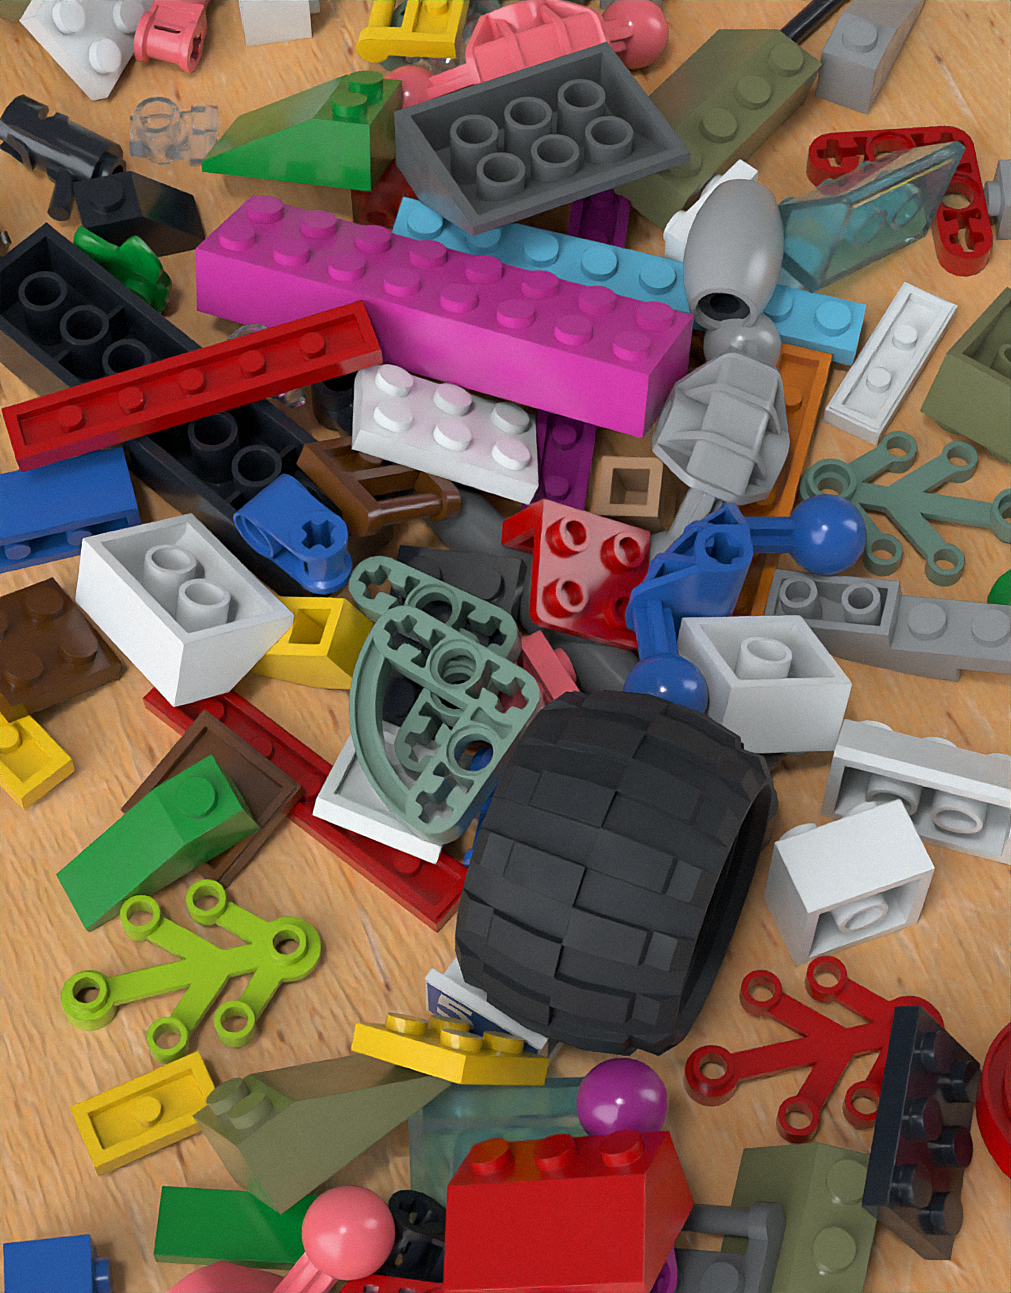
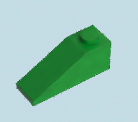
M211 754L150 791L56 875L85 929L91 932L118 916L122 905L129 898L136 895L151 896L261 828L231 775Z

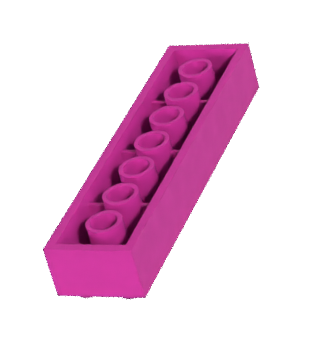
M252 195L196 247L197 311L263 330L363 300L381 349L383 360L381 364L395 365L412 373L639 438H643L659 417L675 382L685 377L688 373L694 315L673 310L669 305L662 302H644L618 295L607 287L585 286L559 279L555 274L548 271H530L504 264L493 256H475L449 249L437 241H420L397 235L382 226H364L342 220L327 211H309L283 204L281 200L275 197Z

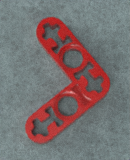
M930 126L835 132L820 135L813 140L809 146L806 174L809 181L815 187L824 191L837 192L923 186L936 256L940 266L953 275L963 277L977 275L985 269L993 245V234L974 143L964 130L954 126ZM882 151H893L900 154L905 162L899 166H885L876 160L875 155ZM917 151L920 152L919 161L923 162H916ZM940 151H948L949 157L953 159H945V155ZM857 155L864 156L863 166H859L860 156ZM826 158H835V162L839 166H831L830 161ZM950 192L960 193L966 196L971 204L966 208L955 209L946 206L940 197ZM966 228L964 235L966 246L969 250L974 251L964 252L961 244L956 243L960 229Z

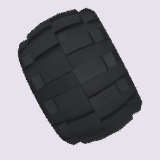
M604 689L603 691L596 690L591 695H587L574 690L573 692L566 691L548 703L531 721L505 767L485 815L471 856L462 889L455 930V953L464 982L487 993L486 1002L523 1027L581 1050L630 1056L637 1049H641L660 1056L682 1042L699 1016L721 968L759 860L770 817L774 782L764 756L745 750L744 743L741 742L739 735L704 713L650 694Z

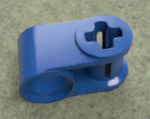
M284 473L281 474L233 515L236 528L245 541L257 553L271 559L299 582L304 589L312 593L329 594L340 590L349 582L353 571L351 555L346 550L349 540L346 523L340 516L334 514L315 499L292 476Z

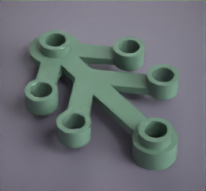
M901 431L888 433L883 437L878 447L849 464L838 459H823L804 472L799 484L801 502L812 496L825 494L821 492L823 489H832L838 493L837 496L847 499L860 511L867 529L863 564L870 573L876 576H889L897 571L903 548L896 537L890 534H883L864 509L885 512L926 559L925 575L929 581L938 586H951L959 581L965 564V558L962 551L952 544H947L926 519L988 528L993 531L999 540L1011 544V523L1004 520L1011 518V488L1001 491L995 497L993 503L928 493L946 481L963 483L972 478L976 469L978 454L976 449L967 442L953 441L948 443L943 448L941 455L890 486L867 482L885 470L899 474L911 469L915 461L917 443L912 436ZM899 448L905 451L907 455L897 457L890 454L888 450ZM961 458L968 465L955 466L949 459ZM885 550L893 557L888 560H881L874 556L873 552ZM946 560L951 562L955 568L943 570L936 566L935 562Z

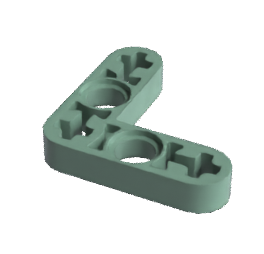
M385 556L369 557L360 562L352 571L349 579V592L360 612L368 619L377 622L387 610L401 606L397 598L384 592H379L373 600L367 588L371 583L382 585L388 578L394 592L406 599L404 606L409 605L421 610L431 601L441 600L449 603L452 606V614L445 624L479 643L477 636L464 629L467 618L472 629L485 636H491L496 629H499L504 643L501 646L490 644L487 648L514 664L517 662L522 650V638L514 619L502 608ZM413 629L407 635L402 634L420 643ZM466 655L455 656L444 664L441 678L449 684L459 680L468 681L474 675L476 661ZM491 679L487 690L497 696L500 690L496 689ZM423 688L394 741L395 755L405 773L414 781H417L433 756L425 755L419 763L413 747L416 743L427 746L437 732L434 741L439 748L451 731L447 725L454 727L464 713L462 709L447 708L442 704L440 696L426 688ZM431 714H435L443 722L439 730L432 717H430ZM469 743L461 749L458 755V762ZM446 773L444 775V778H446L450 773Z

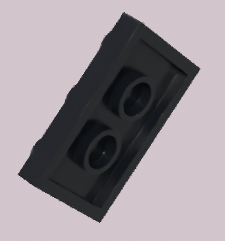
M400 545L397 561L502 608L512 616L515 623L517 622L527 566L522 559ZM391 586L390 595L397 598L400 605L404 606L406 599L397 595ZM441 600L431 601L421 609L444 624L452 614V606ZM467 618L464 629L475 634L481 645L487 648L490 644L501 646L504 643L499 629H496L491 636H485L473 630ZM398 632L392 637L398 648L404 643L410 644L420 650L427 661L431 650L424 647L421 643ZM392 669L384 694L382 720L401 727L424 687ZM459 680V681H455V682H453V683H451V684H452V685L462 684V683H464V682H466V681H465V680ZM499 691V693L497 694V697L499 698L500 702L503 693L502 691ZM441 698L442 704L445 705L447 708L460 709L457 706L446 701L445 699ZM431 714L430 717H432L439 730L443 722L435 714ZM447 725V727H448L450 730L453 729L452 726H448V725ZM477 740L470 742L467 747L485 748L492 747V745L488 742Z
M895 1006L861 1206L925 1260H951L954 1235L960 1231L963 1221V1208L960 1196L964 1169L969 1166L973 1155V1141L970 1130L977 1087L981 1076V1064L922 1006Z

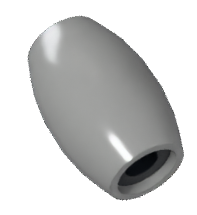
M733 179L719 184L697 212L688 234L683 258V284L690 313L694 315V320L710 331L720 329V321L728 319H743L742 326L750 328L771 300L780 277L784 255L783 223L775 196L767 187L758 182L747 179Z

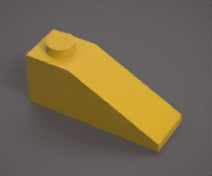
M275 596L294 614L293 624L248 673L312 688L350 690L360 651L375 624L345 598Z

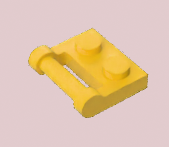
M373 0L367 27L363 28L358 36L356 44L357 54L362 59L373 63L385 61L388 56L457 59L470 0H408L401 27H390L396 0Z

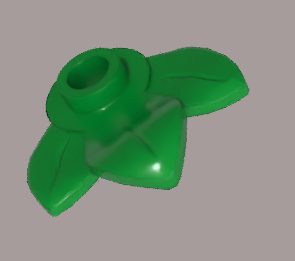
M83 226L77 228L73 241L75 246L157 312L161 313L170 302L169 292L172 289V281L163 270V266L156 254L138 236H133L127 239L121 247L105 241Z

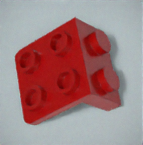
M547 499L531 503L528 508L503 521L501 545L533 554L529 615L534 624L622 650L632 651L638 648L636 633L626 626L625 612L633 588L643 582L649 568L650 531Z

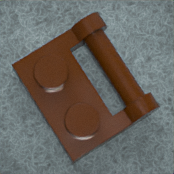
M352 436L306 443L296 463L317 485L319 491L343 512V521L346 523L347 531L356 538L374 535L380 531L382 526L427 517L432 521L439 522L455 518L460 512L461 497L459 491L450 480L353 450ZM412 488L417 492V494L376 501L372 497Z

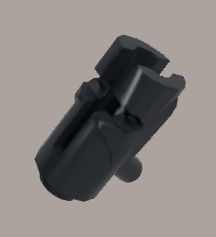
M22 94L13 99L0 118V140L3 141L0 145V150L12 155L31 171L38 168L47 173L48 179L55 184L47 213L57 221H67L70 219L75 202L72 183L126 172L123 150L119 144L71 121L64 114L56 112L54 116L47 117L49 112L47 105Z

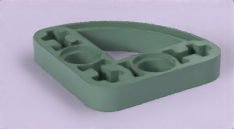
M409 605L396 606L387 610L377 620L367 636L357 659L349 696L351 736L362 770L381 801L394 817L422 840L432 844H447L458 839L466 831L499 783L505 767L527 727L538 712L545 707V700L535 678L526 670L418 608ZM413 629L420 643L431 650L427 661L422 652L410 644L404 643L398 648L392 637L397 632L407 635ZM466 655L476 661L474 675L462 684L452 685L446 683L441 678L444 664L455 656ZM392 669L464 711L410 790L397 776L391 764L383 735V700ZM492 679L496 689L508 696L514 697L522 689V695L527 705L522 710L512 706L504 714V708L499 698L487 690L490 680ZM482 740L493 746V756L486 767L478 771H468L458 765V755L467 743ZM450 773L460 785L470 788V790L464 794L457 785L452 790L444 775ZM447 797L446 803L452 814L446 820L436 816L428 824L430 818L424 810L425 805L429 801L440 805Z

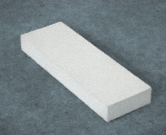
M904 282L827 405L823 421L877 446L953 322L958 305Z

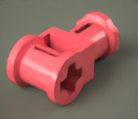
M154 0L150 10L144 12L136 29L134 39L135 59L145 63L149 62L151 58L178 64L183 72L193 73L201 59L204 40L208 33L205 11L208 4L215 0Z

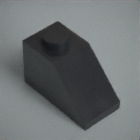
M133 171L72 183L81 226L113 245L121 247L130 237L138 236L157 257H163L195 250L205 240L197 206L192 194Z

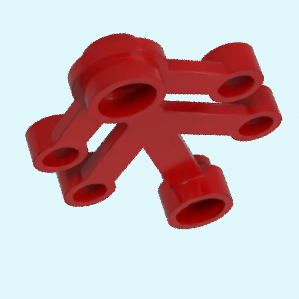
M832 956L817 957L809 964L804 981L807 993L819 1002H837L869 1022L868 1024L845 1028L783 993L780 980L772 972L755 970L748 973L741 984L739 1000L743 1009L753 1016H767L804 1038L730 1053L727 1049L717 1045L702 1046L693 1051L688 1057L685 1064L683 1084L692 1100L703 1106L714 1107L728 1102L733 1097L738 1082L814 1066L798 1094L782 1102L776 1118V1128L780 1136L790 1143L801 1144L809 1141L815 1135L820 1120V1111L851 1059L855 1056L881 1051L866 1080L854 1083L847 1090L842 1106L844 1117L851 1125L860 1129H869L874 1127L876 1122L895 1006H922L945 1029L944 1021L935 1006L923 998L900 996L888 1001L847 978L845 965L839 959ZM821 971H827L836 977L838 983L832 987H824L816 982L814 975ZM762 985L771 991L773 997L767 1001H757L750 996L748 990L753 986ZM706 1062H716L724 1068L725 1074L718 1079H710L702 1074L700 1067ZM859 1096L869 1097L875 1102L877 1110L870 1114L860 1113L854 1108L852 1100ZM792 1111H801L808 1116L810 1125L803 1129L793 1128L787 1123L785 1116Z

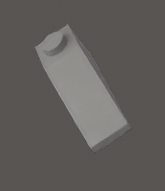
M853 0L842 12L822 50L820 62L823 65L818 74L815 97L868 115L926 0Z

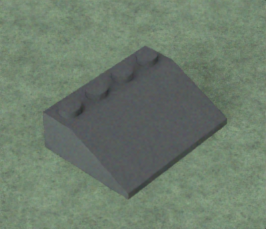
M608 42L394 112L396 166L420 202L472 236L689 162L691 156L689 149Z

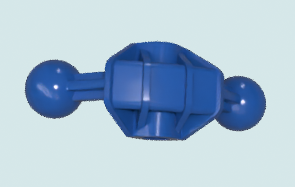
M820 494L801 502L793 510L790 517H744L735 503H722L720 509L701 520H695L684 528L683 534L665 552L658 553L652 559L645 579L640 585L633 588L625 612L626 626L636 633L640 662L629 672L623 691L650 694L705 713L708 703L706 680L694 663L678 653L677 639L682 618L732 617L753 558V553H790L791 557L800 567L817 575H835L849 569L861 557L867 541L866 524L857 507L840 496Z

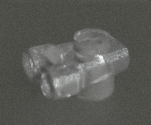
M151 97L140 102L136 106L133 116H130L129 149L131 157L147 158L156 165H167L175 160L190 161L191 167L202 166L201 161L218 141V105H191V111L179 112L178 106L172 100L164 97Z

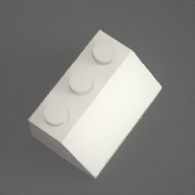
M192 513L83 538L75 601L173 707L230 692L293 624L294 614Z
M844 719L831 763L820 811L821 816L840 820L847 811L862 803L877 802L880 806L901 799L922 842L1011 865V756L1000 753L984 755L957 748L952 742L939 737H926L922 739L895 732L889 726L877 721L866 720L856 722Z

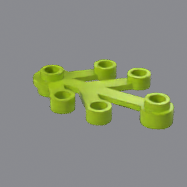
M210 879L197 881L188 889L186 894V904L192 920L205 926L217 924L248 943L223 950L162 916L159 905L153 898L146 895H136L126 900L120 909V920L125 934L135 941L148 940L182 960L109 978L103 973L94 970L78 972L65 982L61 991V1004L68 1021L73 1026L85 1031H94L105 1027L114 1019L118 1005L188 988L171 1015L155 1020L147 1030L146 1040L152 1057L160 1063L169 1064L186 1056L190 1047L189 1038L228 980L232 977L255 972L239 1000H232L222 1004L214 1015V1026L218 1039L226 1046L242 1047L254 1038L257 1030L256 1021L282 982L299 981L311 974L317 967L321 957L319 935L310 923L298 917L284 916L267 922L227 900L226 892L218 882ZM205 895H212L219 899L217 905L209 910H201L195 904L200 897ZM148 911L153 914L151 921L145 925L136 926L129 922L136 912ZM286 939H293L299 943L298 949L291 954H281L275 950V947L280 941ZM95 987L100 990L98 997L92 1002L82 1003L76 1000V995L84 988ZM232 1016H242L248 1021L245 1028L239 1032H229L223 1028V1025ZM166 1032H174L180 1036L178 1044L170 1049H163L156 1045L157 1039Z

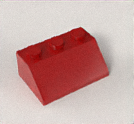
M622 1129L608 1135L572 1137L569 1134L560 1133L538 1140L508 1142L503 1138H492L474 1144L447 1186L443 1292L650 1293L694 1206V1201L669 1130L638 1132L634 1129Z

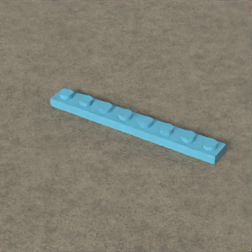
M407 197L402 199L392 230L394 234L420 241H437L446 248L475 256H493L504 264L530 271H548L555 274L559 279L585 286L607 287L618 295L644 302H662L669 305L673 310L691 314L683 284V262L514 222L472 236L419 200ZM777 284L772 298L763 313L776 325L781 342L833 354V362L852 366L866 304ZM693 320V329L707 331L706 328Z

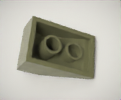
M1006 287L947 352L920 412L935 419L942 429L970 438L988 448L995 458L1011 464V289Z
M355 1054L248 1074L243 1079L240 1077L230 1079L219 1085L208 1095L206 1099L208 1105L194 1114L193 1118L234 1181L281 1215L452 1084L448 1080L368 1055Z

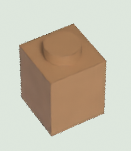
M602 456L596 515L648 530L650 535L661 531H669L674 521L677 483L669 467L659 457Z

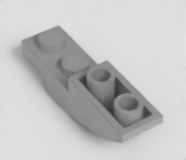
M775 569L764 616L800 615L832 656L905 674L956 682L959 681L961 669L1011 674V606L902 595L900 581L841 575L825 576L810 572Z

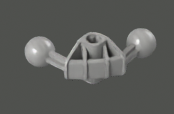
M763 312L750 328L742 326L743 319H728L720 321V329L715 331L707 329L703 342L706 363L675 382L663 406L652 436V451L690 488L669 531H661L650 535L649 564L658 553L665 552L683 534L684 528L695 520H701L720 509L725 501L735 503L736 505H745L767 499L781 472L790 445L783 382L779 370L775 367L781 353V338L774 322Z

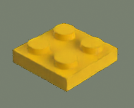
M387 1013L385 1024L356 1022L351 1051L458 1084L544 1086L550 1059L524 1051V1038L496 1031H484L483 1037L469 1033V1022L440 1015H430L428 1022L425 1019L410 1015Z

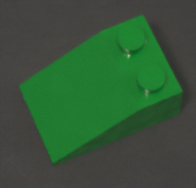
M357 71L240 115L201 161L202 172L371 191L395 157L394 112L402 109V80L384 79L382 74L375 71Z

